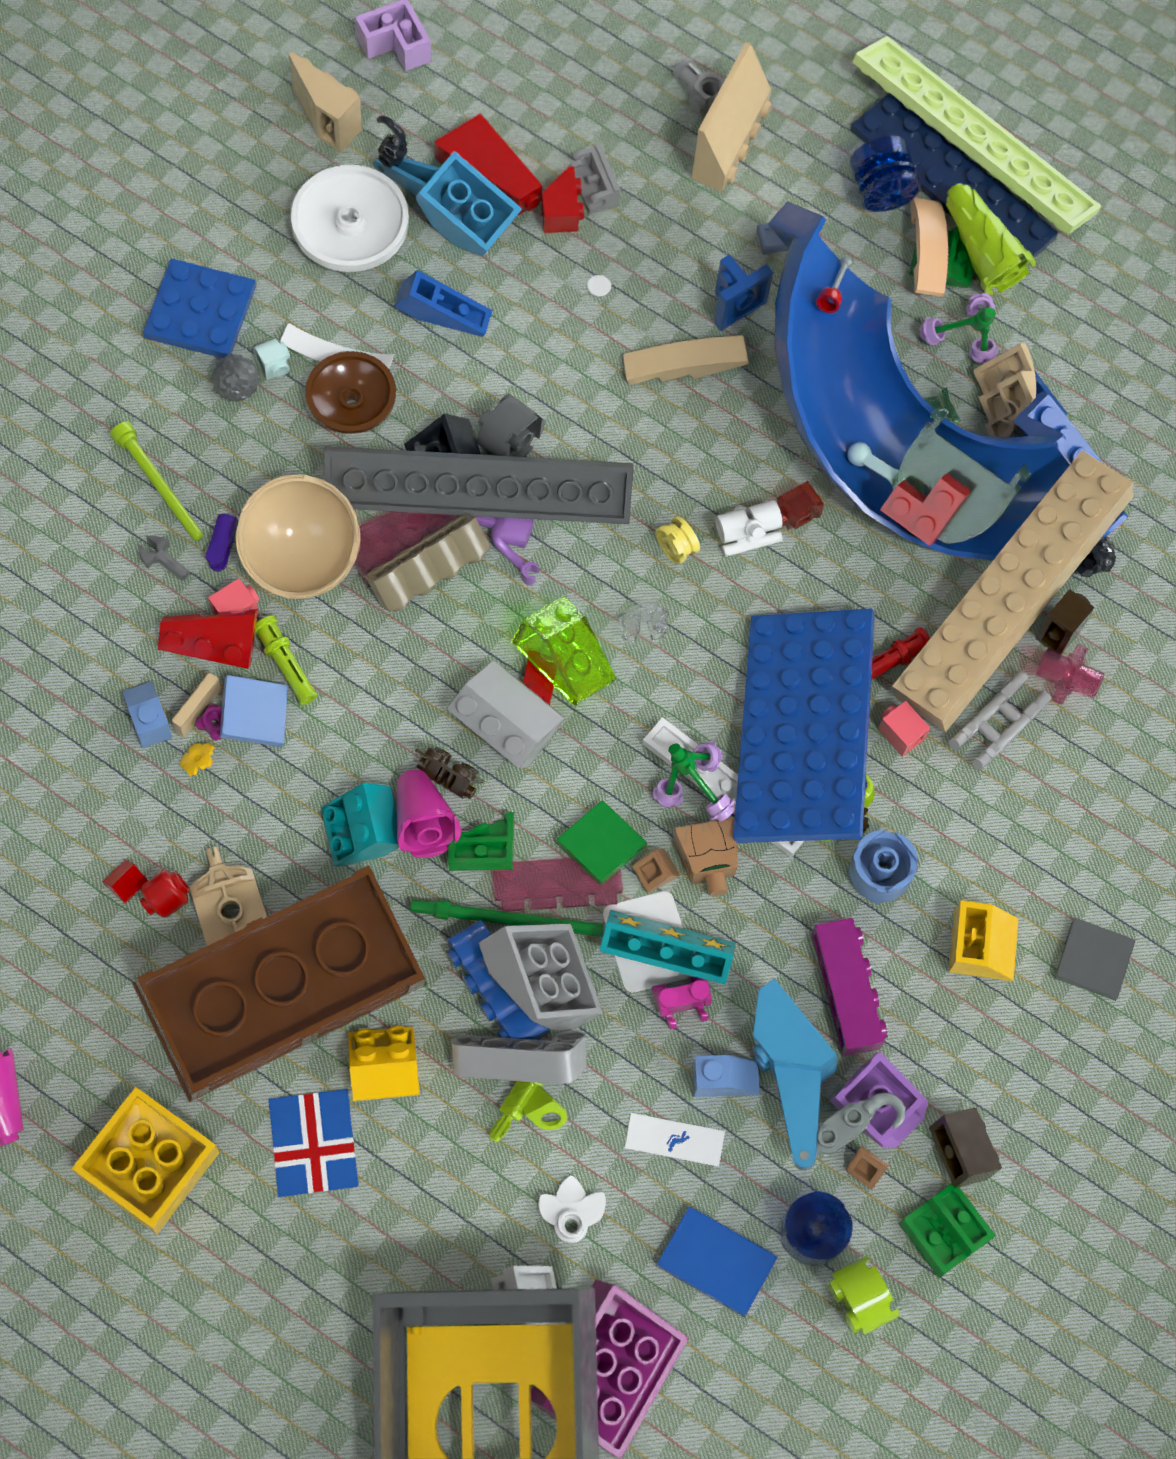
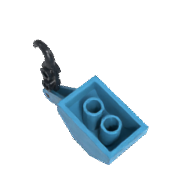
M379 116L376 121L384 123L394 134H388L383 139L378 148L379 155L373 162L374 167L377 171L383 173L416 196V201L432 227L454 246L484 256L520 213L522 208L455 151L440 168L405 158L408 152L406 148L408 143L403 128L393 119L387 116Z

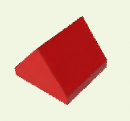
M124 860L102 883L126 904L141 890L143 883L147 879L135 864Z

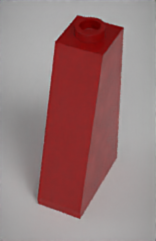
M481 113L434 141V158L443 165L455 151L522 208L518 215L527 210L535 209L542 201L543 185Z

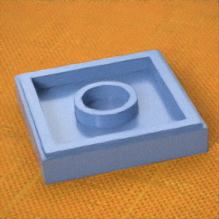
M227 675L224 678L219 738L281 747L284 744L288 685Z

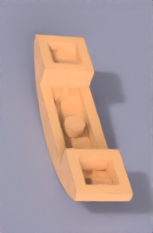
M912 197L910 200L911 223L915 224L917 247V264L913 269L915 293L943 297L948 264V235L944 210L938 201Z

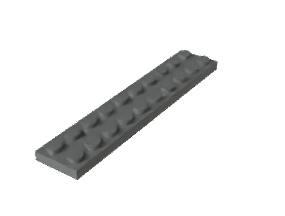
M326 446L324 480L335 486L349 500L354 510L445 515L468 513L473 516L629 524L634 465L633 463Z

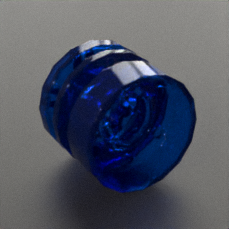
M884 136L873 139L860 146L850 157V167L855 181L859 184L858 191L862 196L863 205L869 211L886 212L900 208L916 198L921 191V182L917 176V170L912 164L913 159L908 144L903 138Z

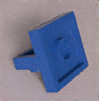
M730 254L720 260L715 287L718 302L714 324L720 331L767 303L773 277V271L767 264L747 275Z

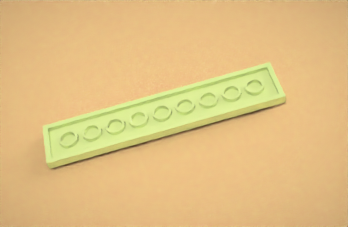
M888 36L856 53L852 63L860 68L862 73L870 76L886 92L891 93L906 108L920 116L927 125L934 127L950 143L955 144L964 151L971 160L979 163L991 176L999 179L1015 195L1020 196L1029 203L1036 212L1041 213L1054 223L1056 228L1069 235L1097 215L1102 207L1100 204Z

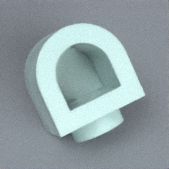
M275 338L253 347L255 359L266 381L274 377H282L289 372L290 367L287 364V359H290V354L284 342L279 343Z

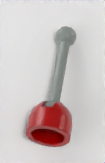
M848 256L841 258V267L832 288H824L816 300L818 308L825 313L837 312L842 303V295L838 287L846 268H849L852 264V260Z

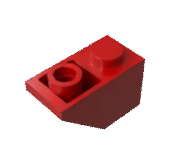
M569 166L542 192L541 209L544 233L578 232L579 220H584L583 202H578L577 195H582L581 177H575L574 166Z

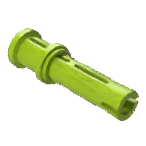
M274 615L264 617L256 622L255 635H258L265 647L264 653L269 658L275 660L299 700L300 705L309 704L318 697L317 692L313 689L289 649L291 642L288 637L283 636L278 628L277 618Z

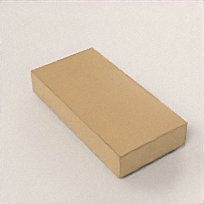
M211 673L205 676L173 717L172 724L175 733L185 738L196 724V720L203 715L207 707L220 693L219 678Z

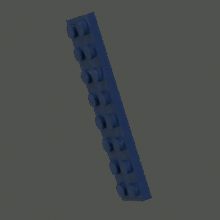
M887 93L851 125L850 131L931 200L940 202L943 210L951 217L952 215L946 205V200L949 196L947 192L954 185L962 183L963 186L969 185L972 190L975 189L988 208L1000 219L1008 231L1020 241L1024 248L1031 252L1034 258L1056 239L1057 231L938 131L927 125L920 116L906 108L891 93Z

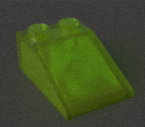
M565 595L525 617L511 641L574 706L616 680V676L586 616Z

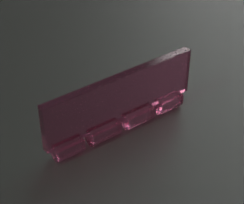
M572 858L513 862V870H493L495 901H501L502 911L506 912L525 911L524 899H530L531 910L557 909L556 897H562L563 908L589 907L588 895H594L595 906L618 905L617 894L623 893L621 869L600 886Z

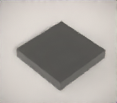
M1074 918L1054 978L1116 1001L1136 940Z

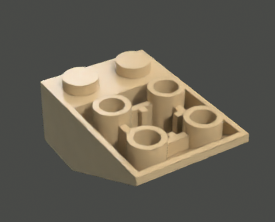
M291 51L289 53L292 88L318 138L341 153L362 131L360 96L353 88L345 87L337 82L330 73L322 72L313 66L310 60L300 57Z

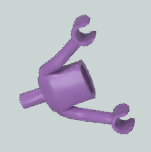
M477 516L476 519L480 526L492 529L491 538L495 547L522 572V581L527 585H533L536 582L535 577L529 576L526 573H539V566L534 562L525 563L507 544L526 548L534 526V519Z

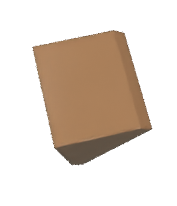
M861 1146L845 1171L872 1190L889 1165Z

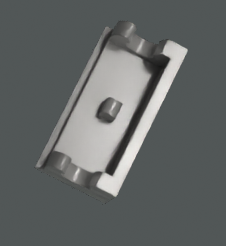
M601 143L574 153L576 161L570 163V166L575 167V177H581V196L588 213L592 214L619 206L620 188Z

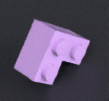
M399 0L355 17L356 38L368 59L394 50L405 71L431 62V41L409 0Z

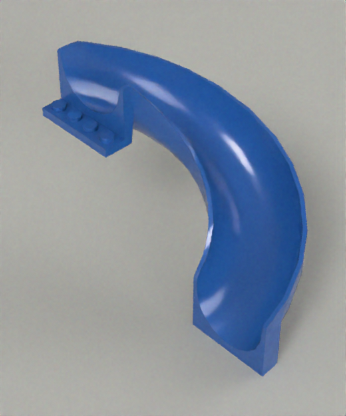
M787 201L768 224L789 249L784 261L775 301L774 348L783 394L801 440L826 478L859 510L903 538L948 555L993 561L1082 450L1098 461H1102L1051 396L1043 391L1013 420L1029 436L1006 438L974 434L944 418L922 398L902 367L895 349L891 330L892 300L888 296L873 289L857 277L849 268H846L838 287L842 295V303L838 311L835 313H825L818 308L816 300L819 293L826 287L832 288L841 267L840 260L819 236L826 222L824 216ZM858 442L865 443L870 447L872 455L892 468L918 474L924 481V494L927 496L939 479L946 473L972 491L939 538L931 546L880 510L893 492V485L865 465L859 467L849 461L848 450L853 444ZM912 479L906 480L907 482H909L911 485L914 486V480H912ZM1125 511L1120 513L1101 538L1113 532L1127 519L1128 516Z

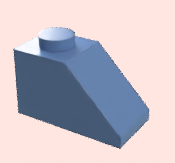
M152 681L122 691L142 748L172 738L167 719Z
M730 1055L695 1056L692 1064L694 1097L760 1095L759 1072L756 1061Z

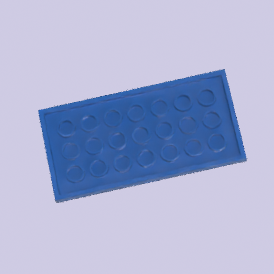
M873 608L751 616L733 838L737 843L862 839L875 620Z

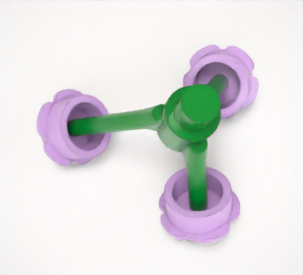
M987 293L972 295L968 300L969 305L966 306L969 318L944 325L939 318H925V323L920 326L922 340L931 346L937 345L945 339L946 331L971 325L974 330L981 332V338L973 342L972 347L969 349V355L972 356V360L979 364H985L992 360L998 354L996 343L988 338L989 325L992 324L996 316L995 304L992 302L993 298Z
M706 741L704 744L698 745L693 752L681 748L678 743L672 744L668 749L672 761L670 777L661 780L657 788L653 789L654 799L658 800V803L663 807L680 805L683 801V789L681 784L676 781L678 773L682 775L689 774L711 801L705 808L710 814L709 819H718L719 822L727 819L735 811L732 807L735 800L730 799L726 793L716 797L695 770L697 767L702 771H716L722 760L721 749L716 747L717 745L713 741Z

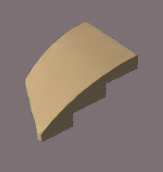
M1026 343L1018 344L973 370L983 393L979 400L989 420V423L985 424L989 436L1008 438L1017 426L1013 420L1035 399L1036 377Z

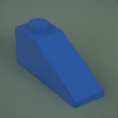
M416 270L402 281L394 304L395 308L420 321L481 337L486 334L493 311L419 270Z

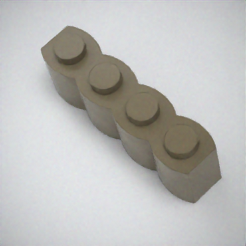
M465 513L448 522L442 529L427 535L416 545L400 552L391 561L378 566L365 577L381 607L388 612H398L406 608L414 596L430 593L434 589V585L441 579L447 580L455 577L460 572L459 569L466 563L472 564L483 559L484 553L491 547L476 517Z

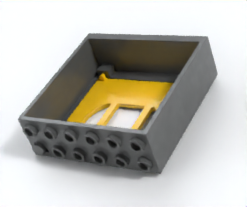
M595 1288L373 1293L374 1459H407L406 1326H412L407 1327L408 1459H449L438 1439L437 1418L444 1399L458 1385L461 1387L462 1459H474L473 1385L475 1383L518 1384L520 1459H532V1384L547 1396L554 1408L557 1420L556 1439L546 1459H599ZM560 1322H573V1324H536V1325L425 1326V1327H419V1326H418V1325H449V1324H505V1323H560Z

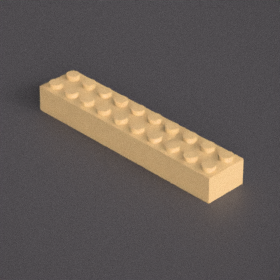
M1082 450L892 687L896 699L902 703L907 701L920 716L946 733L1132 500L1133 482Z

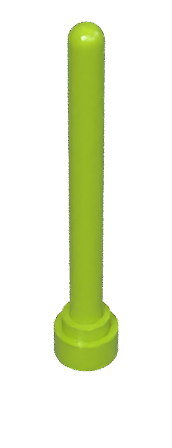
M129 421L116 425L110 432L113 441L117 446H121L130 452L194 541L201 540L203 537L202 531L137 443L138 438L135 428Z

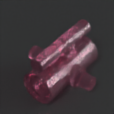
M1077 644L1073 654L1070 653L1068 657L1050 649L1045 650L1036 676L1055 683L1054 688L1056 691L1052 697L1054 702L1063 704L1067 695H1071L1072 691L1092 700L1095 698L1105 673L1085 665L1086 660L1084 658L1088 651L1086 646Z

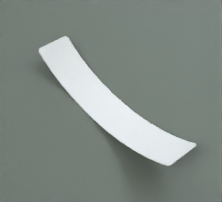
M287 324L280 340L290 349L320 362L326 357L339 352H363L322 340L291 324ZM363 352L379 359L388 369L394 358V354Z

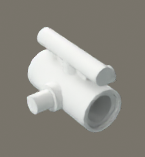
M775 500L750 507L738 505L734 508V511L715 517L716 528L721 542L725 544L736 541L722 545L724 557L783 541L780 530L766 533L782 527L781 512Z

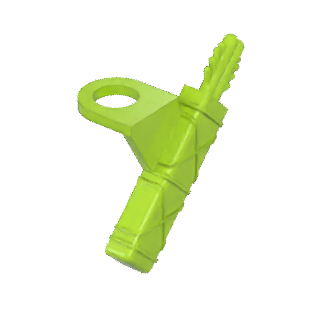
M516 1081L509 1095L504 1099V1103L501 1104L499 1112L503 1115L495 1121V1124L490 1129L489 1140L496 1143L499 1142L503 1136H506V1132L509 1131L508 1128H511V1121L520 1122L524 1114L537 1127L543 1130L561 1128L567 1122V1111L541 1088L544 1083ZM547 1113H557L560 1115V1118L554 1122H546L541 1119Z

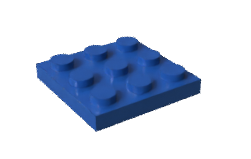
M171 258L143 331L144 338L219 358L231 355L253 297L256 280Z

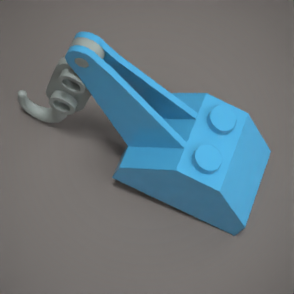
M775 978L759 989L753 1032L754 1047L752 1048L756 1055L753 1058L763 1072L769 1070L776 1078L793 1163L796 1168L803 1171L810 1170L815 1165L816 1157L819 1154L830 1155L839 1151L867 1129L876 1110L883 1105H891L897 1112L896 1120L892 1124L893 1128H898L903 1123L905 1107L902 1101L893 1094L879 1093L868 1100L846 1105L818 1126L821 1083L837 1071V1054Z

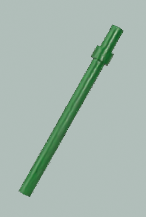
M412 899L410 912L436 915L435 919L448 920L449 917L513 926L571 924L574 934L602 937L604 924L452 905L451 901L439 899L437 902Z

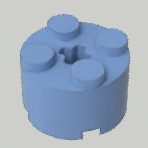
M877 830L867 834L858 843L850 861L848 872L854 888L863 897L875 904L893 901L902 896L916 874L918 861L916 849L908 838L897 832L891 833L884 832L885 830ZM887 865L888 869H886L885 867L881 868L880 866Z

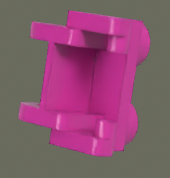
M693 976L689 977L691 984L666 988L665 983L652 986L657 1011L660 1012L661 1017H666L670 1030L677 1028L676 1020L673 1019L672 1014L696 1008L700 1021H708V1014L704 1010V1005H711L712 997L707 980Z

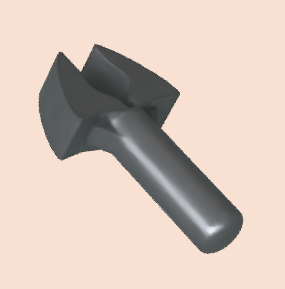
M146 536L148 543L156 547L158 553L148 552L138 544L141 559L147 569L153 563H160L180 580L188 578L189 570L166 553V550L170 547L168 539L159 536Z

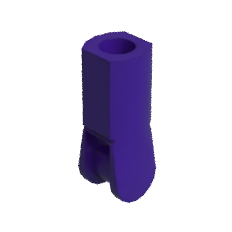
M218 514L211 542L206 552L209 566L215 572L223 571L228 564L230 549L232 548L238 526L237 517L232 515Z

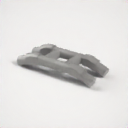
M1019 670L975 717L949 740L950 747L957 750L979 731L991 742L973 760L972 765L976 770H982L987 764L991 763L1052 699L1045 690H1042L1022 713H1019L1007 701L1029 678L1022 670ZM997 711L1012 722L1001 734L987 723Z

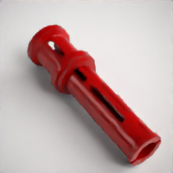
M918 627L912 635L903 640L896 639L892 642L891 648L873 657L871 680L900 664L902 666L910 664L911 659L916 657L930 640L927 632L922 627Z

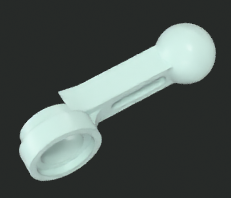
M858 442L849 448L848 459L853 465L859 467L865 465L893 485V491L902 481L912 479L914 480V487L924 493L925 484L918 474L892 468L872 455L870 447L865 443Z

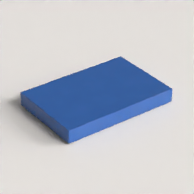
M689 1206L656 1266L745 1318L778 1257Z

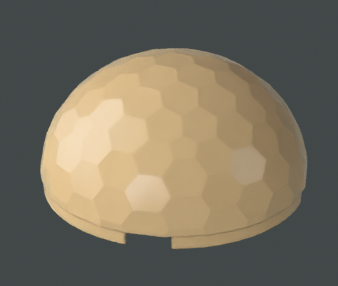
M288 475L264 484L247 500L240 514L236 530V546L240 561L248 575L263 589L289 599H307L328 592L348 575L360 549V527L356 512L349 500L335 486L325 480L309 475Z

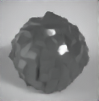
M231 354L219 360L213 369L210 382L214 384L215 392L219 393L222 398L238 402L251 397L257 391L260 379L257 377L259 373L252 360L243 358L242 355Z

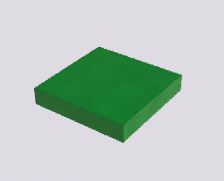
M602 800L559 836L556 844L601 886L646 847L647 841Z

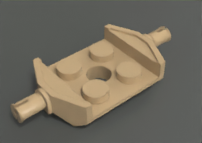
M212 847L215 857H213L210 848L205 851L210 864V871L198 878L190 887L207 946L245 928L246 924L260 917L263 919L267 917L252 869L243 866H225L220 856L219 847ZM229 904H235L240 908L239 914L233 919H227L222 916L223 908Z

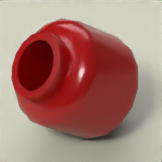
M161 870L143 883L141 887L143 898L140 900V903L151 916L156 913L162 918H167L188 903L187 893L190 892V888L177 871L171 873L168 870Z

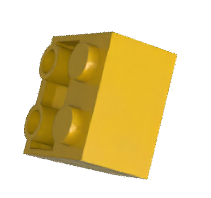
M961 900L954 910L949 973L1012 982L1014 980L1018 918L991 904Z
M398 1025L389 1029H360L356 1032H348L353 1101L420 1095L414 1026L404 1027Z

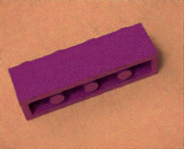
M853 918L815 925L811 935L842 1057L880 1050L885 1042L884 1039L888 1037L884 1019L879 1020L876 1008L880 1005L879 996L876 988L871 989L868 977L872 974L869 959L867 957L863 958L860 946H863L864 941L860 927H855Z

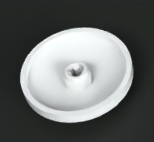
M359 165L335 166L317 173L299 189L291 209L292 230L301 250L317 264L341 272L364 271L386 262L402 246L408 231V206L400 188L383 173Z

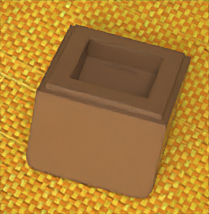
M655 849L632 865L647 893L680 876L664 849Z

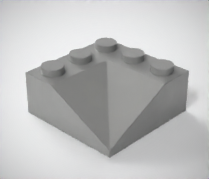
M571 924L505 926L479 942L489 974L533 1022L554 1031L572 1030L603 1014Z

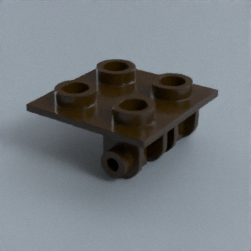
M428 746L427 749L416 748L415 750L424 756L419 760L416 768L426 772L431 780H436L438 785L443 782L448 772H451L444 788L449 789L452 785L449 791L462 799L466 797L470 800L476 792V788L472 787L473 784L484 782L483 779L477 776L478 770L464 762L462 764L454 763L450 760L452 755L437 746L435 749Z

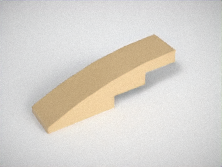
M744 335L681 341L623 354L626 378L630 385L658 377L661 382L686 375H691L693 379L750 364Z

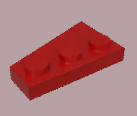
M250 609L245 613L231 614V611L209 616L191 614L163 617L160 622L157 650L249 669L252 663L258 609Z

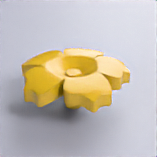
M196 743L192 745L180 760V767L184 768L190 777L196 776L199 768L204 770L207 767H211L214 761L210 756L213 755L215 747L210 743L203 745L202 743Z

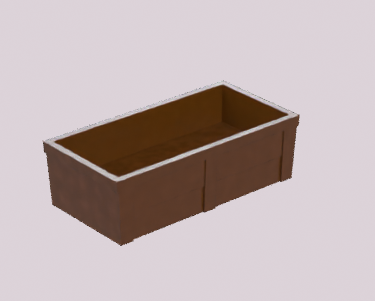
M370 865L354 872L351 877L264 919L260 917L246 924L245 928L153 972L151 970L138 976L132 985L190 1103L426 986L427 983Z

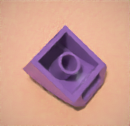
M879 1051L868 1059L834 1093L829 1101L838 1110H841L848 1104L868 1100L879 1093H890L897 1096L905 1107L903 1123L898 1128H893L892 1124L896 1120L897 1112L893 1106L883 1105L876 1110L867 1129L863 1131L881 1147L892 1148L898 1147L924 1120L928 1101Z

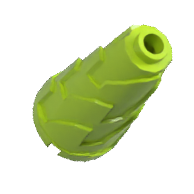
M962 183L951 187L947 192L949 196L947 197L946 205L959 229L960 237L968 251L971 264L981 282L980 286L983 291L989 295H994L991 288L996 287L999 293L1013 287L1030 274L1027 268L1028 264L1033 268L1035 267L1036 261L1031 252L1027 251L1020 241L1008 231L1000 219L988 208L975 189L972 190L969 185L963 186Z

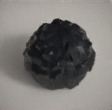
M1110 537L1101 538L1074 572L1089 578L1099 572H1110L1116 561L1115 546Z

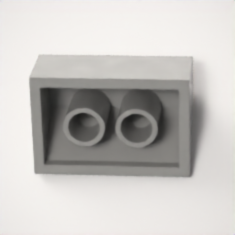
M495 660L467 682L447 708V710L518 768H529L566 720L564 716Z

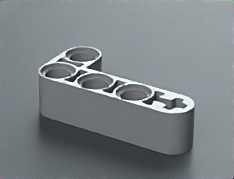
M564 1031L558 1033L551 1041L472 1035L459 1036L451 1041L453 1073L460 1077L565 1084L576 1080L587 1067L586 1036L581 1031Z

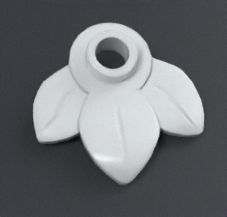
M569 1176L563 1181L556 1196L541 1194L539 1199L541 1216L545 1221L554 1226L558 1238L566 1243L581 1241L585 1237L588 1227L601 1220L606 1207L605 1193L598 1192L586 1196L581 1184L573 1176ZM573 1221L577 1224L578 1228L575 1232H568L565 1229V1224Z

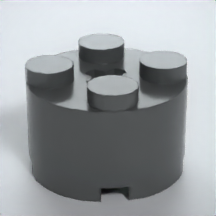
M508 393L501 399L493 411L487 410L482 414L478 422L482 427L476 441L480 447L491 455L526 457L533 449L529 444L534 436L540 439L544 430L545 420Z

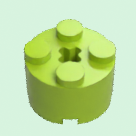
M868 1255L832 1273V1280L827 1285L835 1302L843 1301L848 1310L844 1318L852 1333L855 1334L860 1331L863 1336L900 1317L898 1308L891 1311L889 1307L891 1306L890 1302L894 1301L878 1269L875 1265L871 1268H868L866 1265L870 1261Z

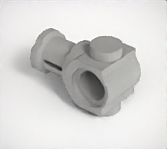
M689 57L679 62L673 71V76L676 79H681L688 86L687 92L691 96L689 103L692 109L705 116L725 79L720 78L715 73H702L695 66L694 59Z

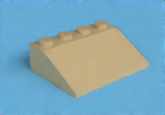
M745 42L698 130L691 179L720 192H723L727 183H733L738 172V167L736 166L739 160L744 162L750 148L748 143L750 139L755 140L761 128L759 122L762 117H768L773 102L769 101L771 93L769 83L752 45L748 42Z

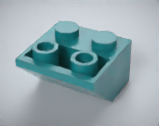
M361 783L321 807L335 867L384 857L399 848L397 841V811L391 786Z

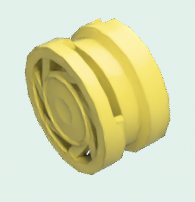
M680 516L674 517L669 525L664 524L655 531L656 538L663 552L677 565L686 561L689 554L694 555L700 552L699 541L694 531Z

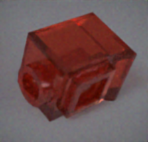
M808 481L777 497L776 501L781 512L782 526H785L787 530L791 528L796 530L812 521L813 518H820L824 507L823 501Z

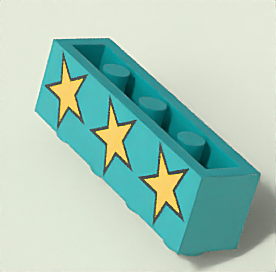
M610 910L599 951L726 985L734 956L735 942Z

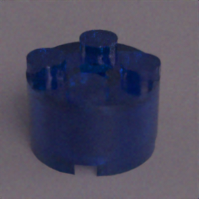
M815 1191L801 1196L793 1202L781 1224V1239L785 1251L798 1262L809 1266H822L835 1260L850 1242L853 1232L851 1216L842 1201L832 1194ZM814 1223L820 1224L819 1230L822 1232L819 1235L813 1234V1229L810 1228Z

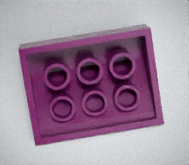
M595 1280L591 1288H595L599 1447L614 1457L621 1459L689 1338L616 1285ZM533 1386L531 1389V1404L556 1420L554 1408L547 1396L539 1388Z

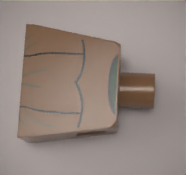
M734 817L727 818L722 822L715 820L677 827L674 831L673 841L691 883L706 881L709 895L712 897L721 896L728 892L725 878L734 876L738 868L737 841L733 838Z

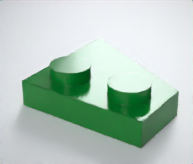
M514 812L504 814L503 820L489 826L487 822L475 826L471 831L461 832L460 838L456 843L454 840L449 843V871L513 870Z

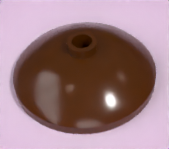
M357 351L339 352L323 359L311 371L305 388L306 402L313 417L324 427L339 433L357 434L377 427L389 416L396 400V385L388 367L376 357ZM349 400L356 401V403L353 405H350L347 402Z

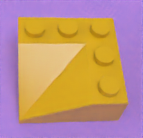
M135 1087L71 1169L77 1177L158 1235L220 1152L216 1144Z

